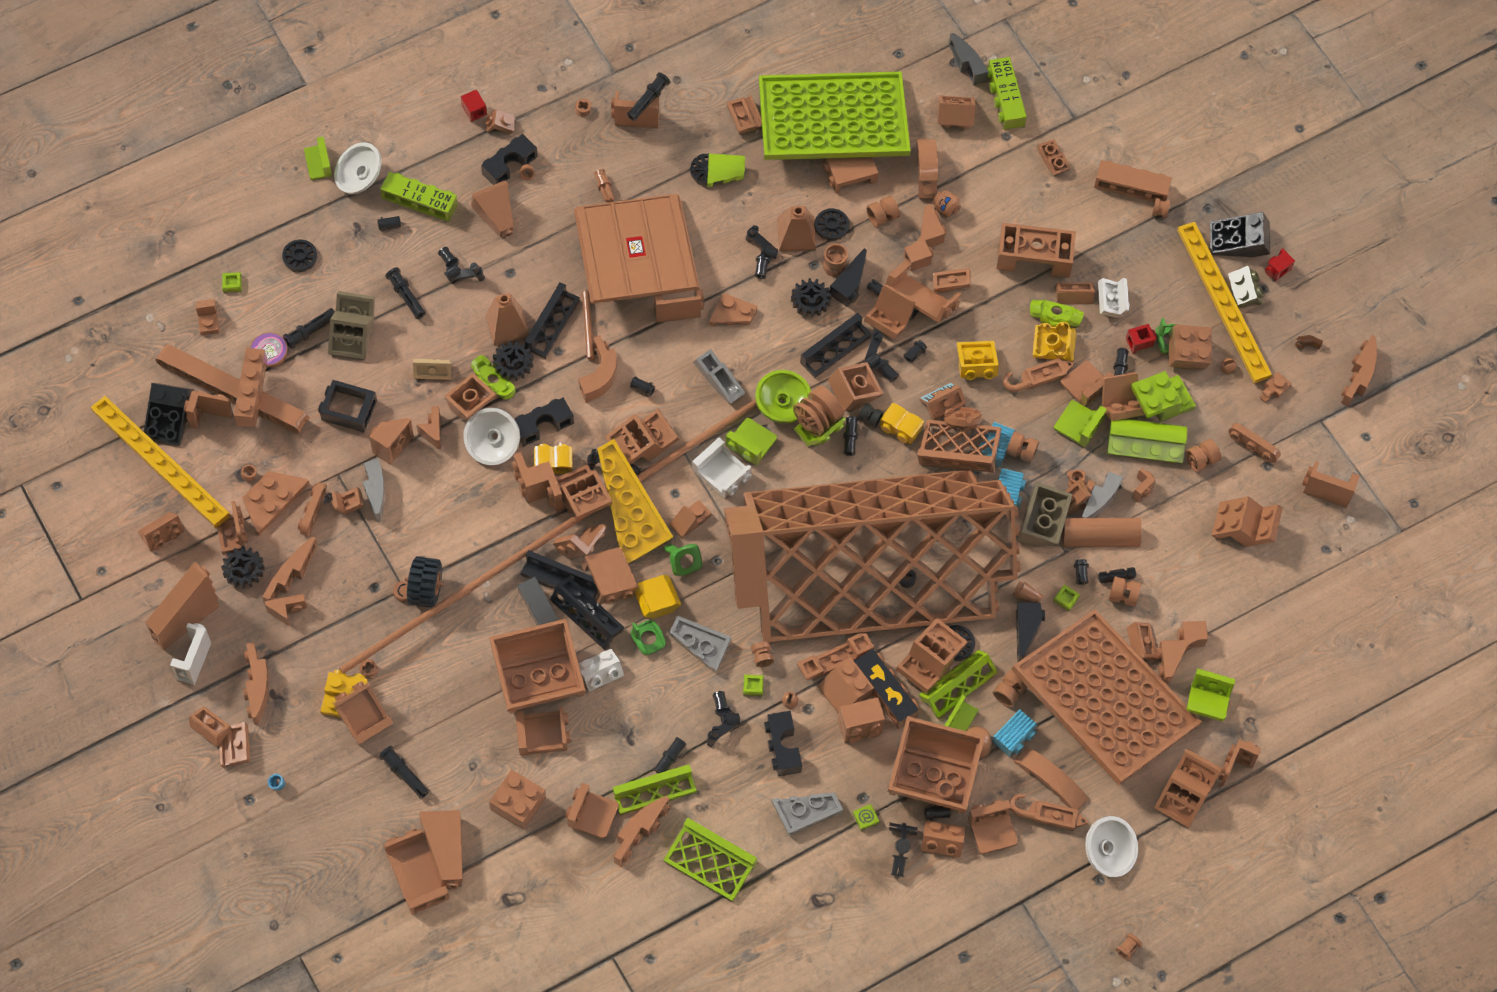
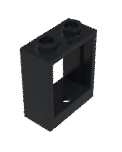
M332 380L331 385H328L325 390L326 397L324 402H321L318 408L321 420L365 432L377 402L376 392ZM336 391L365 399L357 418L329 410Z

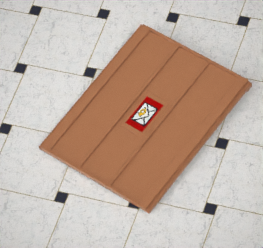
M670 194L578 206L574 209L591 304L700 290L680 195Z

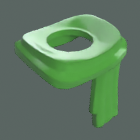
M1164 318L1161 319L1155 333L1160 351L1169 354V345L1164 342L1163 336L1168 334L1175 324H1166Z
M669 543L663 547V550L671 553L670 563L675 576H683L695 572L702 567V557L698 545L689 544L678 548ZM686 554H690L693 557V564L689 568H683L680 564L681 558Z
M647 620L639 625H636L635 622L633 623L631 637L643 655L655 653L666 645L664 635L656 622ZM644 632H653L656 635V641L651 645L644 644L641 640Z

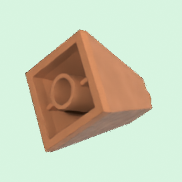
M502 181L473 193L471 199L472 209L499 237L512 235L514 225L507 181Z
M790 206L777 218L779 251L816 250L814 216L806 206Z
M510 293L496 296L485 315L494 346L506 344L508 341L515 342L526 339L529 335V329L522 306Z

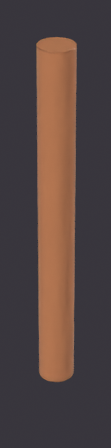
M583 291L582 300L587 359L593 360L595 357L589 291Z

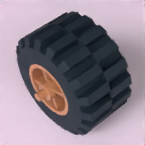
M420 556L414 558L410 567L409 577H405V581H408L407 600L409 605L430 608L435 606L440 587H444V583H441L442 564L440 559Z

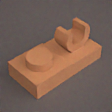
M970 268L933 273L934 291L943 292L970 288Z

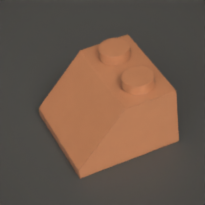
M938 95V124L945 128H950L952 125L959 126L962 129H969L970 126L974 127L975 99L973 97Z
M868 362L837 368L828 379L844 412L859 409L865 403H870L883 395Z
M472 373L444 397L451 411L460 419L468 420L497 397V395Z
M409 418L381 422L369 434L373 454L390 465L414 437L412 423Z
M851 657L836 666L818 685V688L838 714L841 706L868 700L873 696L874 691L872 684Z

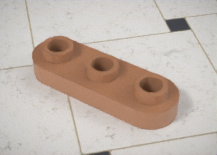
M1234 423L1230 427L1229 434L1234 441L1242 443L1251 452H1256L1265 461L1276 462L1281 456L1280 451L1275 446L1243 425Z
M318 482L317 485L312 487V498L310 502L306 503L304 509L305 516L303 519H300L298 524V530H300L301 535L310 536L327 492V484Z

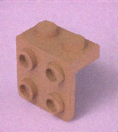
M884 285L875 307L865 316L864 322L895 340L906 329L915 307V301L889 285Z
M192 391L189 401L186 400L184 405V411L187 414L186 419L189 421L190 428L198 429L203 413L228 418L233 416L230 400L220 394L211 395L205 391Z
M235 501L231 502L233 514H230V517L217 527L223 555L228 552L234 553V548L241 551L242 546L245 548V543H248L241 507L237 506Z
M601 524L588 527L580 538L575 534L556 538L553 545L557 548L559 554L566 556L568 559L587 556L594 550V544L604 536L607 526Z
M1240 739L1236 745L1232 744L1218 777L1221 780L1219 786H1224L1234 761L1253 768L1261 748L1253 742H1245Z
M581 783L580 788H576L572 799L575 801L572 807L569 806L565 814L568 827L605 839L619 804L614 800L591 793L589 785Z
M997 800L988 806L977 805L970 810L968 819L979 853L986 854L1017 845L1018 840L1009 815L1011 809L1009 800Z

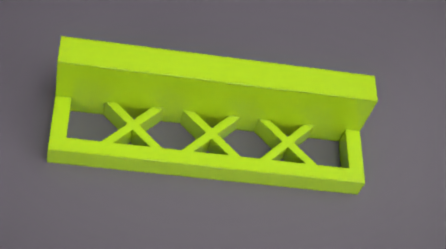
M978 650L944 675L927 694L922 692L919 694L921 701L929 704L935 717L939 718L955 706L962 695L968 696L996 675L998 671L989 654ZM987 664L991 671L985 675H980L982 667ZM975 676L973 684L965 686L967 678ZM959 687L958 695L955 698L950 697L952 689ZM940 698L945 699L943 707L938 710L935 702Z
M690 764L614 786L613 795L615 801L619 804V814L623 815L643 809L648 804L664 797L658 793L660 788L664 786L672 789L670 794L667 795L669 801L697 793ZM688 780L691 789L683 791L677 788L679 782ZM648 792L653 796L650 801L644 802L639 799L641 793ZM629 798L634 801L630 807L622 808L620 799Z

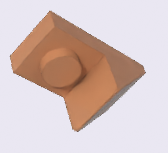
M216 300L197 301L196 311L200 335L219 333Z
M431 406V414H428V424H417V432L435 448L441 449L439 406Z
M1083 480L1076 481L1065 491L1073 494L1067 516L1086 507L1084 502L1092 496Z
M698 500L689 508L684 505L672 520L670 526L683 539L710 518L712 513Z
M304 594L265 601L267 612L290 626L288 612L297 613L307 609Z

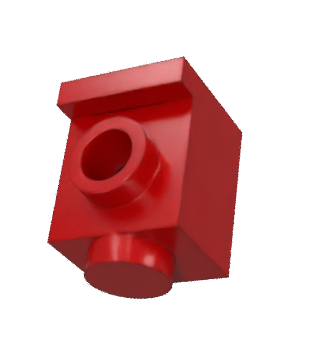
M1282 248L1278 256L1275 255L1268 261L1265 273L1277 281L1292 270L1295 260Z
M1149 324L1129 329L1126 335V341L1132 354L1136 353V351L1153 347L1155 340H1157L1156 333Z

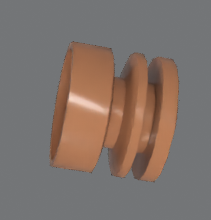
M818 385L807 395L808 398H802L800 402L793 406V412L799 423L810 434L817 437L829 428V424H834L844 415L843 408L838 399L827 388Z

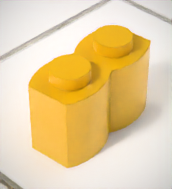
M892 403L880 419V426L885 433L896 435L902 443L912 444L924 428V421L898 404Z
M547 444L535 446L534 466L549 461L554 474H567L572 471V447L567 444H559L555 447Z

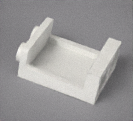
M721 438L716 439L692 461V470L724 499L728 495L732 496L737 491L738 486L746 483L752 476V467L750 465L745 466L724 447V441Z
M187 623L186 628L192 641L185 661L173 658L170 666L176 680L195 685L211 641L203 625Z

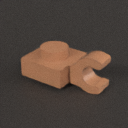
M1277 372L1265 383L1264 387L1266 389L1262 392L1263 395L1260 396V399L1266 403L1273 395L1279 398L1291 387L1292 383Z

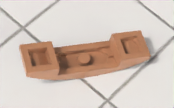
M861 632L848 638L847 642L816 657L812 655L797 662V666L806 680L815 679L829 674L836 666L850 657L853 661L874 649V645L866 632Z
M1026 747L1014 760L1028 774L1032 773L1061 797L1060 801L1067 807L1079 809L1088 799L1086 794L1070 777L1036 751Z

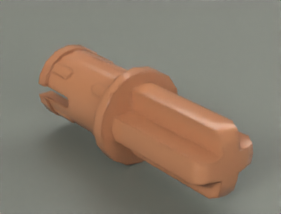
M598 169L594 172L598 182L597 188L601 191L606 203L613 202L615 198L611 189L612 184L607 178L605 169H602V172L601 169Z

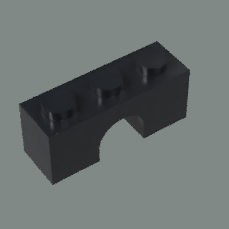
M524 134L515 137L510 144L500 148L494 156L487 158L482 163V175L492 185L510 179V170L506 165L509 162H518L522 166L531 163L538 157L537 147Z
M564 397L554 399L549 404L543 407H536L532 412L525 415L521 414L514 419L519 427L522 446L524 447L540 440L538 426L541 423H551L557 431L574 424V415Z
M791 711L767 714V722H764L765 733H769L770 740L767 742L769 752H773L774 758L771 759L773 771L777 770L778 777L801 773L802 763L799 748H786L781 743L784 738L794 736Z

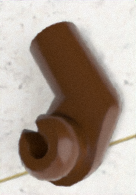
M1312 335L1299 336L1296 339L1295 346L1304 349L1305 345L1309 344L1320 349L1323 340Z

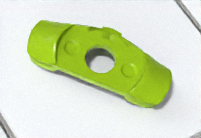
M1032 300L1030 303V315L1040 318L1041 323H1048L1050 326L1056 327L1058 323L1066 322L1069 326L1078 327L1084 316L1082 311L1056 302ZM1057 307L1062 310V313L1056 315L1051 310Z
M479 355L472 361L471 367L475 375L494 391L497 396L504 400L514 396L516 393L515 386L505 378H501L500 373L496 374L495 368L485 356ZM496 375L499 380L496 383H491L488 381V377Z

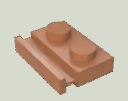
M749 95L747 98L742 97L727 102L728 111L739 135L754 131L759 127L762 128L761 116L752 95Z
M247 723L230 725L232 729L219 744L220 766L223 768L229 765L234 766L250 762Z

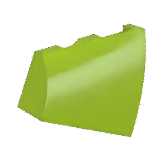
M709 153L707 187H712L713 183L722 181L724 184L732 180L744 179L745 156Z

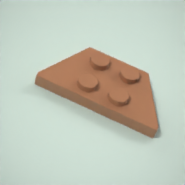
M268 471L242 497L259 536L310 484L308 479Z

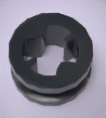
M913 570L906 574L909 575V582H906V579L903 580V578L899 582L902 587L910 588L915 584L916 574Z

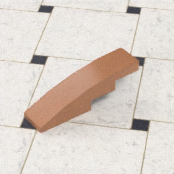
M311 537L301 545L282 565L262 597L264 604L265 601L276 599L279 591L287 593L294 577L303 578L318 546L315 537Z

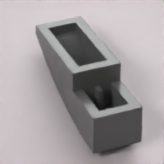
M951 33L949 46L960 72L968 71L973 85L987 82L988 70L980 56L962 38Z
M535 577L518 585V592L527 605L528 611L537 626L558 621Z

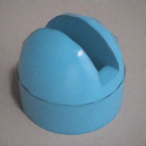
M273 774L268 779V786L274 791H280L285 787V779L280 774Z

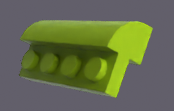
M1110 419L1107 454L1183 463L1187 441L1186 426L1132 419L1114 421Z

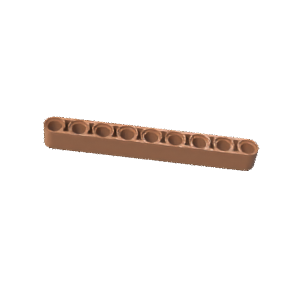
M169 344L164 346L155 359L161 367L217 395H224L236 404L240 379ZM262 391L258 415L295 434H299L308 421L309 416L302 410Z

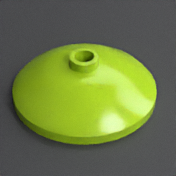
M776 370L766 374L759 381L756 387L755 400L761 413L768 419L779 423H791L797 421L793 412V406L800 402L802 398H808L807 395L811 392L807 381L799 374L789 370ZM779 400H784L785 403L782 404L779 402Z

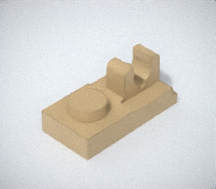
M413 359V379L451 380L450 360Z

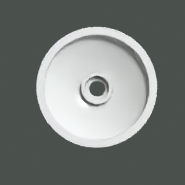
M365 142L349 147L341 155L335 167L334 179L337 187L347 194H358L368 189L380 173L382 159L379 150L372 144Z
M485 408L475 413L468 420L464 429V444L468 453L476 461L486 465L502 464L508 461L518 449L520 442L519 427L514 418L506 411L498 408ZM494 433L498 434V438L496 440L493 438Z
M1115 816L1100 818L1090 827L1086 836L1085 847L1092 867L1106 877H1119L1129 872L1138 856L1137 837L1132 827L1125 820Z

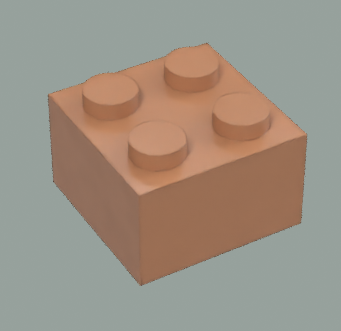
M1175 324L1170 329L1169 367L1205 370L1212 363V327Z
M878 697L840 707L838 723L844 742L850 741V743H854L868 736L869 738H874L883 732L885 718Z
M511 769L489 801L490 810L524 830L546 799V792L542 787Z

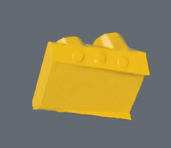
M1060 322L1056 327L1050 326L1048 323L1036 325L1033 358L1053 360L1060 358L1064 361H1073L1076 340L1075 328H1070L1066 322Z
M661 575L637 583L638 587L634 595L641 607L642 616L645 618L655 619L673 613L681 605L669 575Z

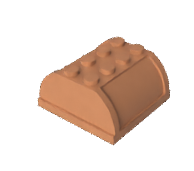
M567 619L489 637L509 714L516 713V710L573 696L581 697L586 693Z
M907 716L887 792H889V795L895 796L897 794L958 810V813L964 814L967 810L985 736ZM944 779L952 781L956 786L955 795L947 800L941 799L936 793L937 784Z

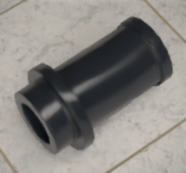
M399 216L377 219L379 230L385 231V229L401 227Z
M921 340L915 341L914 346L903 355L905 360L913 363L921 353L924 354L926 352L927 346Z
M635 376L630 383L631 388L644 393V396H651L654 393L655 386L652 382L648 383Z
M1078 559L1074 564V568H1076V584L1084 585V582L1085 584L1089 583L1087 572L1089 563H1087L1086 559Z
M928 805V807L924 808L925 819L930 821L936 818H950L951 816L950 808L932 807Z

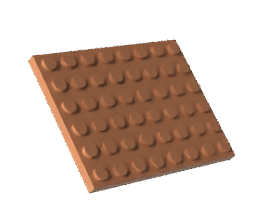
M1095 609L1013 665L1011 669L1118 785L1196 729L1202 722L1194 713L1186 710V704Z

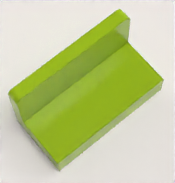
M324 136L317 137V146L304 148L310 180L332 177Z
M962 695L944 726L966 731L979 709L966 703V696Z

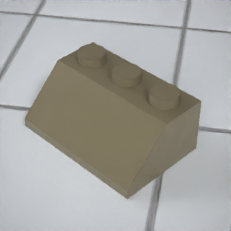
M1036 482L1028 500L1017 541L1034 547L1058 546L1073 494Z

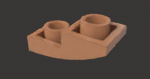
M1055 139L1037 146L1043 161L1053 176L1071 169L1064 153L1060 152Z

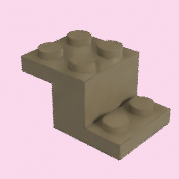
M342 291L337 292L336 311L330 319L328 354L365 360L368 338L373 332L374 296Z

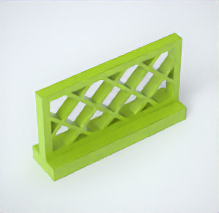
M687 817L682 830L663 861L733 902L751 870L756 866L758 859ZM686 832L693 836L695 844L683 846L682 838ZM709 845L712 854L700 857L698 846ZM696 847L698 857L686 860L684 850ZM682 850L684 861L675 863L670 860L674 852ZM721 854L728 856L729 864L717 866L715 856ZM713 857L715 868L704 870L701 860ZM699 860L701 871L696 873L689 871L687 863ZM742 864L747 867L743 875L735 877L732 866ZM730 867L733 878L721 880L719 870ZM717 871L719 881L714 883L706 881L705 873ZM734 881L735 889L731 895L724 891L722 883Z

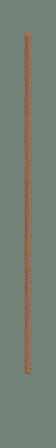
M754 399L638 474L639 481L645 480L756 408V400ZM576 516L568 519L339 667L340 671L344 674L524 558L528 550L535 551L587 516L577 520Z

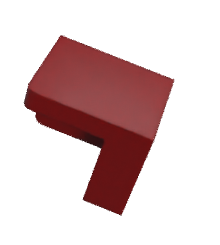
M477 90L460 96L461 106L471 122L487 115L486 104Z

